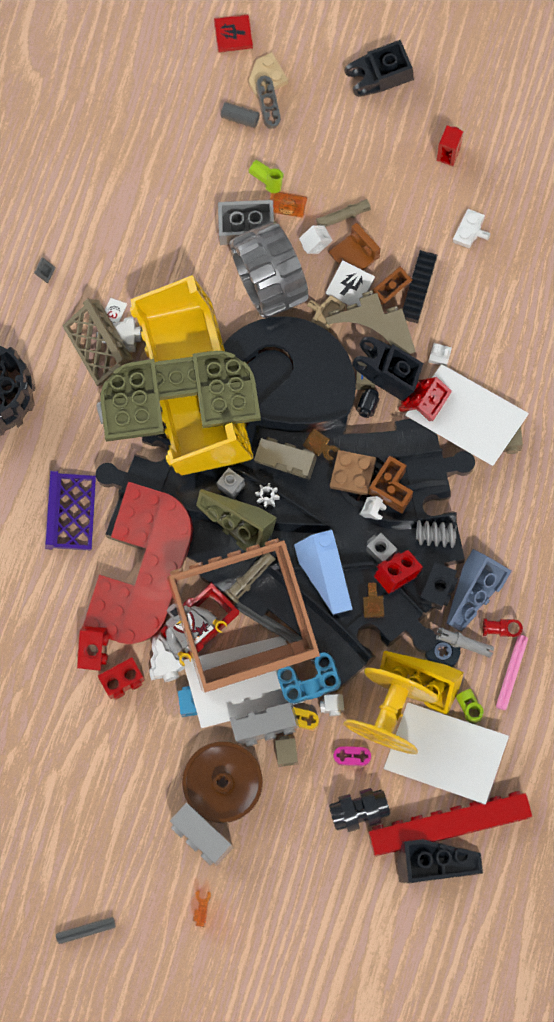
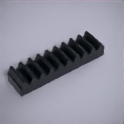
M419 251L411 278L412 281L403 305L406 321L419 323L437 261V254Z

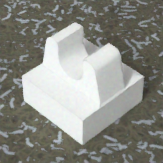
M434 343L429 363L440 366L442 364L447 367L452 348Z
M378 496L367 497L360 515L365 518L380 520L382 516L378 514L379 509L386 510L387 507L382 503L383 499Z

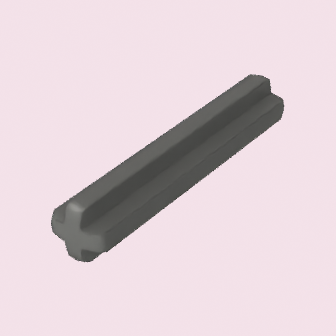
M110 917L56 934L57 943L62 944L116 927L115 919Z

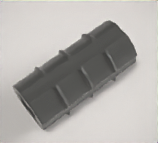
M225 102L222 107L221 118L256 128L260 113L243 106Z

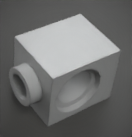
M229 468L217 482L218 490L231 499H235L245 486L244 478Z
M382 533L378 536L373 535L367 541L366 551L379 564L384 560L388 562L397 553V548ZM378 545H383L386 548V550L384 552H378L376 551L375 547Z

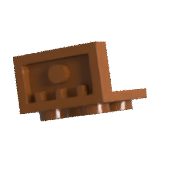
M356 222L351 226V235L332 248L329 254L339 266L343 260L364 270L380 258L381 248Z

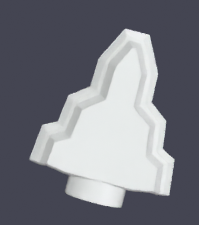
M127 317L122 322H116L114 327L128 351L135 352L136 342H141L142 340L141 327H136L135 318Z
M160 634L153 636L152 650L154 655L150 659L152 667L149 669L151 680L163 678L164 682H170L179 678L178 672L185 669L179 663L180 657L173 653L167 641Z

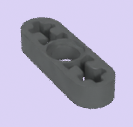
M261 76L256 83V90L265 126L274 129L281 121L275 89L270 77ZM262 81H264L265 84H268L266 88V94H264V86H260L262 84ZM270 98L273 101V105L268 107L264 104L263 100ZM270 111H272V117L274 119L276 118L274 123H272V121H268V119L270 118Z

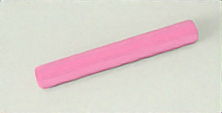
M523 635L517 637L499 694L496 708L500 710L507 709L528 638Z

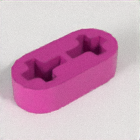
M342 746L334 751L333 757L334 761L341 766H366L371 761V752L364 747ZM341 751H344L345 755H351V758H345L344 761H340L337 754L339 755ZM360 752H364L368 758L364 762H360V758H353V755H360Z

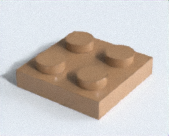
M338 450L330 488L368 496L376 457Z

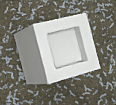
M313 225L299 238L307 254H319L333 241L325 226Z

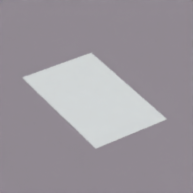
M441 364L433 377L439 378L452 390V393L434 421H428L417 410L408 411L405 416L493 466L529 413Z
M279 636L199 656L204 671L286 645L287 643L285 639ZM192 658L191 662L188 659L183 660L201 728L228 722L231 717L236 716V719L248 716L247 713L250 712L255 714L264 711L266 708L289 703L283 696L277 677L278 670L204 693L201 690ZM290 670L285 671L283 679L285 681L291 679L292 672ZM292 689L289 692L291 700L298 697L297 689Z
M407 702L396 735L412 743L418 749V754H407L390 749L384 769L486 804L509 736Z

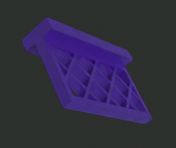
M50 471L45 549L92 550L96 476L58 473V471ZM61 479H70L74 485L66 491L61 485ZM84 480L92 481L91 488L86 492L79 485ZM75 487L83 494L77 500H74L69 494ZM64 496H67L73 502L66 509L60 504V500ZM84 497L90 501V506L85 510L78 504ZM74 505L82 512L75 519L67 512ZM63 514H66L71 520L65 527L59 523V518ZM83 515L89 520V524L84 529L77 522ZM73 523L81 530L74 537L66 530ZM63 532L71 539L66 544L57 543L58 536ZM83 533L88 538V545H80L75 539Z

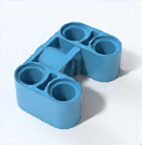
M320 653V656L315 658L318 674L316 677L305 681H299L296 670L290 666L279 669L277 677L285 700L297 704L337 690L341 685V679L333 657L328 653ZM327 657L330 663L327 667L323 668L320 666V660ZM290 670L292 677L290 680L285 681L283 673ZM334 676L336 678L335 685L327 686V678ZM292 689H297L298 697L291 700L289 692Z

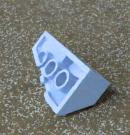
M329 530L313 534L294 544L299 565L305 571L332 614L352 610L333 531Z

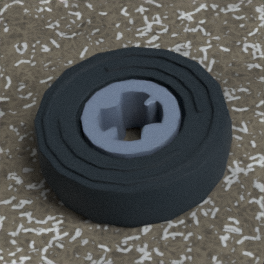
M436 640L435 647L425 654L428 661L453 667L458 662L461 652L460 647L455 648L450 643ZM445 647L448 655L445 656L444 654L442 657L439 655L440 651L438 649Z

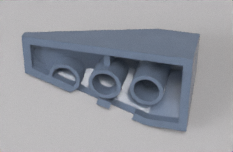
M473 549L463 566L447 624L462 632L476 617L479 608L483 604L487 605L490 602L489 598L495 591L499 592L503 588L511 570Z

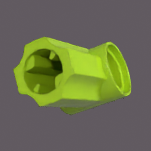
M258 160L254 161L249 168V173L266 184L265 188L268 192H280L283 172L276 168L270 169Z

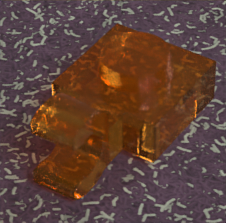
M368 583L369 597H363L364 618L384 617L383 596H377L376 583Z
M197 890L195 897L199 902V908L194 910L193 921L196 922L197 927L205 928L211 892L207 893L205 899H201L200 890Z

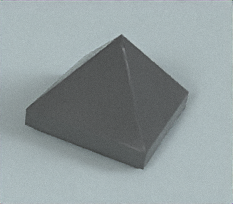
M41 258L34 274L48 283L56 267L46 259Z

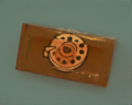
M278 192L272 193L269 200H273L274 213L303 218L308 197Z

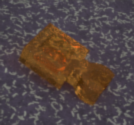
M312 429L303 443L304 447L313 451L317 456L323 453L324 457L329 461L334 459L329 455V451L338 452L339 450L336 446L327 445L330 439L315 429Z

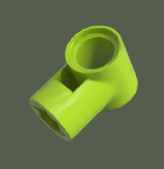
M467 689L456 696L465 714V719L472 724L478 723L482 719L484 710L478 703L472 690ZM469 701L472 702V703H470L468 706H466V704H465V703H467V702H469ZM469 710H478L479 716H470Z

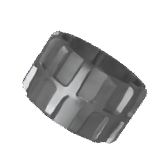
M267 222L234 237L230 241L232 257L241 281L254 307L263 318L271 317L307 301L309 291L301 264L291 242L277 222Z

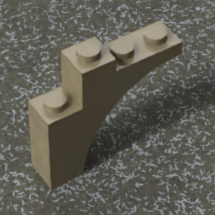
M373 290L362 293L363 297L359 298L360 306L355 303L346 306L347 310L340 312L337 309L328 312L329 316L326 317L328 325L340 322L365 325L381 334L390 345L394 344L408 354L416 352L402 308L398 309L397 306L388 308L387 313H384L378 293H373Z

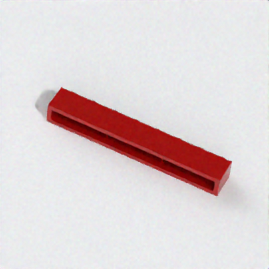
M515 791L509 793V797L501 799V796L489 798L490 802H486V804L474 801L469 803L470 807L462 808V805L451 807L450 812L443 813L442 810L431 812L429 817L423 818V815L411 817V821L405 823L403 820L391 822L392 826L385 828L383 824L371 827L372 831H369L368 834L374 857L400 851L403 841L424 839L437 842L530 819L533 816L527 794Z

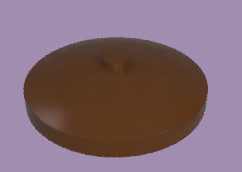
M214 742L203 746L191 756L183 772L182 787L186 801L202 818L215 823H230L245 817L256 806L262 793L263 777L257 760L247 749L232 742Z

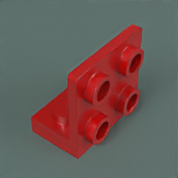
M437 377L418 380L415 391L405 400L401 401L398 410L400 412L417 410L428 421H434L452 393V390Z

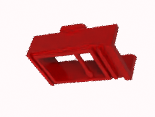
M212 583L195 599L188 598L183 603V606L187 605L189 608L193 606L199 607L211 596L228 613L222 619L227 625L239 615V610ZM224 624L218 625L220 631L225 627ZM167 626L163 627L160 630L161 634L165 637L166 640V631L168 629ZM215 627L195 645L198 653L219 633Z

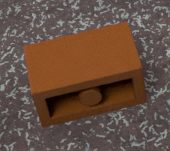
M400 266L373 289V293H378L381 305L383 306L410 283L412 279Z

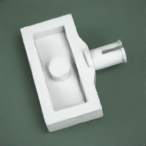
M467 209L453 238V243L470 249L477 237L488 240L491 233L481 230L485 215Z

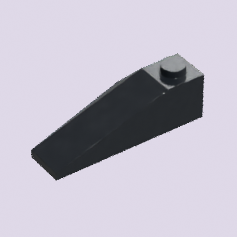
M424 839L403 841L397 859L399 882L416 883L483 874L481 853Z

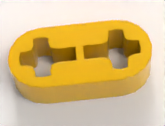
M294 707L295 714L299 717L297 719L299 728L314 730L318 727L319 718L316 713ZM310 716H313V720L316 722L312 723L311 726H308L307 722L302 720V718L309 719Z

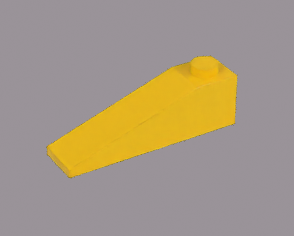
M389 651L383 652L380 665L381 670L405 677L434 692L439 697V700L435 703L424 702V704L445 715L449 713L458 694L464 672L445 664Z

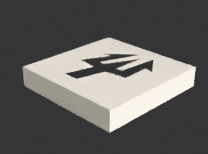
M342 260L326 294L332 295L347 305L357 303L360 306L359 298L363 297L362 293L370 290L376 277Z

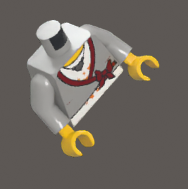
M172 604L167 609L168 614L171 616L166 622L168 627L166 631L167 644L173 653L180 657V665L185 666L182 658L187 657L191 662V656L187 654L189 651L176 606ZM183 606L195 645L214 629L212 625H215L219 633H223L218 629L219 624H224L227 627L224 621H218V618L205 608Z

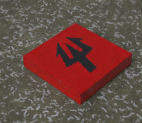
M249 14L214 19L218 53L253 49Z

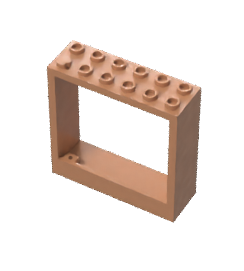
M278 538L265 542V547L260 548L259 544L246 548L247 552L241 554V551L238 550L227 554L228 558L223 560L219 556L209 559V564L203 565L202 562L190 565V570L183 571V568L171 571V576L167 577L200 687L204 693L320 656L285 541L279 542ZM275 551L302 640L203 671L176 581Z

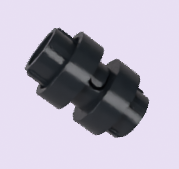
M372 788L360 790V797L352 799L350 794L339 796V802L329 805L335 829L338 831L347 829L348 832L359 830V823L367 821L369 826L381 823V818L390 815L384 791L381 789L372 791Z

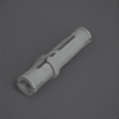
M439 628L437 633L441 634L436 635L437 640L450 643L455 648L461 647L488 658L493 654V652H489V650L494 651L492 645L462 636L460 632L454 633L444 628Z

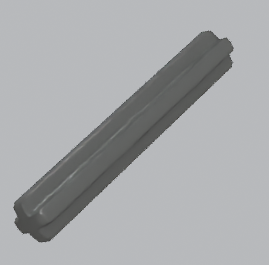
M235 603V607L241 613L288 642L292 643L302 640V637L266 615L261 617L242 603Z

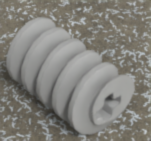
M418 520L416 540L418 539L420 545L426 540L428 546L434 541L435 547H438L440 541H442L443 547H446L447 543L450 542V546L453 548L456 540V526L453 529L452 523H449L447 528H445L444 522H441L440 526L437 527V523L433 522L430 527L428 521H425L422 526L421 521Z

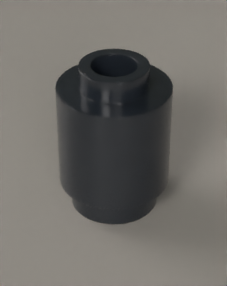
M366 389L362 393L356 408L361 417L369 418L374 416L380 400L379 393L373 389Z

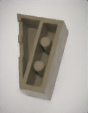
M267 437L266 440L261 438L254 458L256 463L310 480L317 460L313 451L307 449L300 450L289 443L279 444L277 443L278 440Z

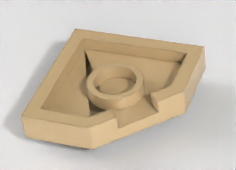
M272 52L256 59L249 78V86L256 98H258L256 83L261 76L270 77L275 90L288 84V79ZM262 81V84L260 86H264V94H266V88L268 84H265V82Z

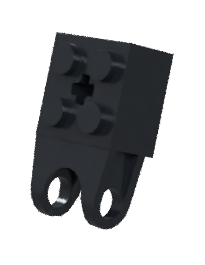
M401 40L368 51L366 55L349 63L344 70L348 77L360 76L364 78L353 87V93L358 97L383 92L414 80L413 67Z
M373 337L361 339L360 348L368 357L357 356L353 360V367L373 384L399 400H405L415 391L424 363L394 344L390 346ZM366 342L371 343V344L373 345V347H370V346L366 345L365 343H366ZM357 362H362L367 366H361Z

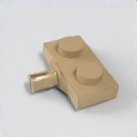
M332 295L321 305L310 300L307 307L316 311L315 316L310 322L328 331L333 325L327 324L326 317L329 316L328 312L337 309L342 312L346 308V304Z

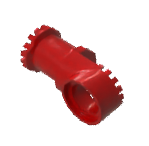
M483 619V636L497 634L500 637H517L523 630L521 622L515 619H500V621ZM512 622L519 626V631L516 634H511L508 631V626Z

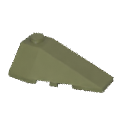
M203 489L199 491L196 506L213 522L217 521L224 528L223 532L226 535L230 534L237 540L236 544L241 549L246 551V548L258 544L260 548L265 546V542L268 541L273 532L276 521L275 516L259 507Z

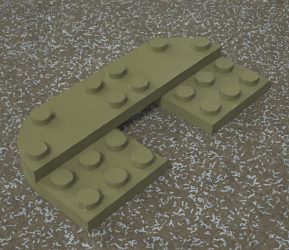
M225 351L192 354L193 357L158 362L150 359L124 364L113 371V374L105 381L102 387L100 399L105 440L108 442L164 434L160 400L198 395L203 428L224 426L230 423L238 424L260 421L261 417L254 375L245 361L243 362L234 354Z

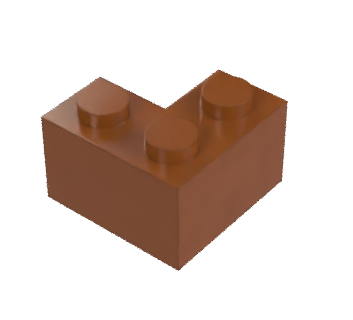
M389 456L369 487V495L372 497L378 496L383 499L384 504L401 514L413 495L412 490L399 483L405 474L406 465Z

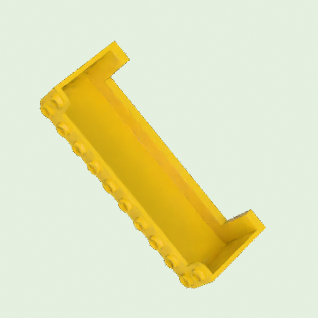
M193 275L130 299L132 304L130 312L133 318H137L139 325L143 329L141 336L143 341L146 342V355L148 358L154 359L155 362L193 357L192 354L225 351L213 304ZM198 395L160 400L162 420L166 423L167 427L164 429L165 434L171 443L166 460L169 466L174 467L176 473L187 475L253 459L245 423H230L224 426L203 428Z

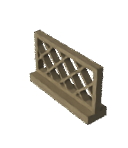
M87 299L83 302L84 306L63 325V328L95 384L101 386L109 379L114 370L132 362L134 359L100 301ZM87 311L90 315L89 323L83 322L84 313ZM74 323H78L76 334L70 328ZM83 324L88 325L87 336L81 335ZM93 326H96L98 329L97 338L92 337ZM81 337L86 338L85 349L80 345ZM91 339L97 340L96 351L90 350ZM102 341H105L107 344L106 353L100 352ZM90 352L95 353L94 364L89 361ZM100 354L106 355L104 366L99 365ZM111 356L117 362L114 367H109ZM98 367L104 368L101 378L97 375Z

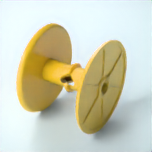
M365 668L364 674L371 681L388 689L383 705H379L380 712L374 726L356 720H345L343 725L352 732L385 747L407 754H418V749L412 743L393 734L399 717H403L401 712L407 697L426 703H435L439 700V697L426 687L405 677L376 668Z

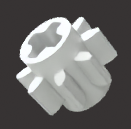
M270 483L265 487L260 485V492H255V495L260 497L257 500V504L263 503L265 509L267 505L275 507L274 501L280 499L279 495H275L278 488L272 489ZM264 494H271V498L268 499V497H264Z

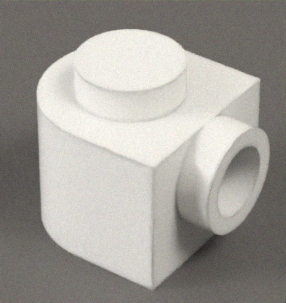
M324 695L323 701H320L321 713H329V716H340L341 712L345 711L343 695Z

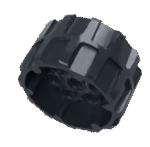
M0 346V370L3 371L0 374V401H2V404H0V436L5 434V431L15 426L17 428L23 424L22 419L28 410H33L32 392L35 391L36 387L26 363L22 361L17 351L12 347L6 349ZM14 369L20 373V375L15 377L17 383L8 375V372H13ZM6 386H12L10 390H4ZM14 398L12 402L8 405L6 400Z

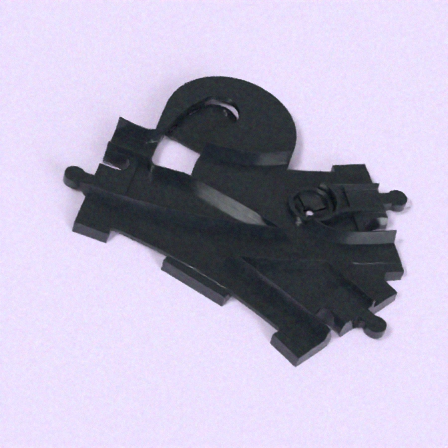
M268 317L242 327L223 344L225 352L234 354L243 362L247 363L254 356L256 357L247 364L254 375L261 417L260 421L249 422L246 428L253 459L233 464V466L228 465L187 475L176 473L174 467L169 466L166 457L161 461L154 462L137 454L134 455L128 473L118 470L112 463H103L97 468L96 478L100 485L108 488L114 486L119 489V500L105 533L108 539L143 550V547L111 538L127 484L131 482L169 494L186 507L193 524V537L187 558L196 563L202 562L203 565L209 564L208 560L221 556L223 560L228 558L227 554L240 550L242 554L246 551L236 544L237 540L230 534L226 535L223 532L224 528L217 521L213 522L196 506L199 491L203 489L229 498L218 490V480L228 468L244 478L245 486L234 500L259 507L276 517L274 529L268 541L277 538L279 542L285 541L319 654L328 653L335 661L341 679V685L335 690L336 692L376 658L371 650L363 646L357 638V635L363 629L370 628L375 630L387 648L404 634L412 639L413 646L419 652L426 653L435 647L437 639L434 631L424 627L419 622L434 608L419 602L435 562L449 566L464 563L465 558L457 526V512L452 511L430 516L424 511L423 505L428 501L450 499L451 490L448 477L454 474L460 476L469 475L475 466L474 456L467 451H460L453 457L443 458V450L440 449L437 433L411 418L395 421V431L345 434L355 402V373L349 355L342 344L323 327L297 317ZM265 347H277L283 349L290 355L293 361V367L289 357H287L282 352L276 350H266L259 354L258 351ZM163 422V429L167 428L166 423ZM165 430L164 434L142 437L144 444L164 448L167 450L168 455L171 443L170 439L166 437ZM267 437L278 440L277 443L279 444L289 443L296 446L297 449L313 451L317 460L310 480L256 463L254 458L261 438L266 440ZM338 450L376 457L371 484L389 456L405 464L406 471L399 483L412 490L413 495L403 513L401 514L384 504L387 507L386 510L379 509L378 511L382 519L365 518L360 513L367 497H372L369 493L368 496L361 495L360 500L356 501L360 494L330 488ZM270 483L272 489L278 488L275 495H279L280 499L274 501L275 507L267 505L265 509L263 503L257 504V500L260 497H257L255 492H260V485L265 487ZM265 493L264 497H268L269 499L271 498V494L267 495V493ZM420 520L422 526L425 521H428L430 527L433 522L437 523V527L440 526L441 522H444L445 528H447L449 523H452L453 529L456 526L454 547L451 548L450 542L447 543L446 547H443L442 541L439 542L438 547H435L434 541L428 546L426 540L420 545L418 539L416 540L417 521ZM329 530L333 531L352 610L334 615L299 565L294 544L313 534ZM380 533L397 548V553L409 550L423 566L415 579L390 594L374 577L378 571L377 566L379 563L366 551L367 541L373 535L378 536ZM378 545L375 547L376 551L378 552H384L386 550V548L383 545ZM269 552L275 557V560L250 585V590L246 591L239 598V602L261 617L271 611L302 637L276 552ZM262 555L198 574L199 578L209 585L212 583L222 594L230 598L224 591L226 589L229 590L237 582L236 579L242 577ZM442 583L435 584V588L438 591L445 590V586ZM450 588L448 594L451 595L455 588ZM327 657L320 660V666L323 668L327 667L330 663ZM313 658V659L311 660V663H312L313 666L316 668V666H315V658ZM330 676L327 678V682L333 686L336 683V678Z

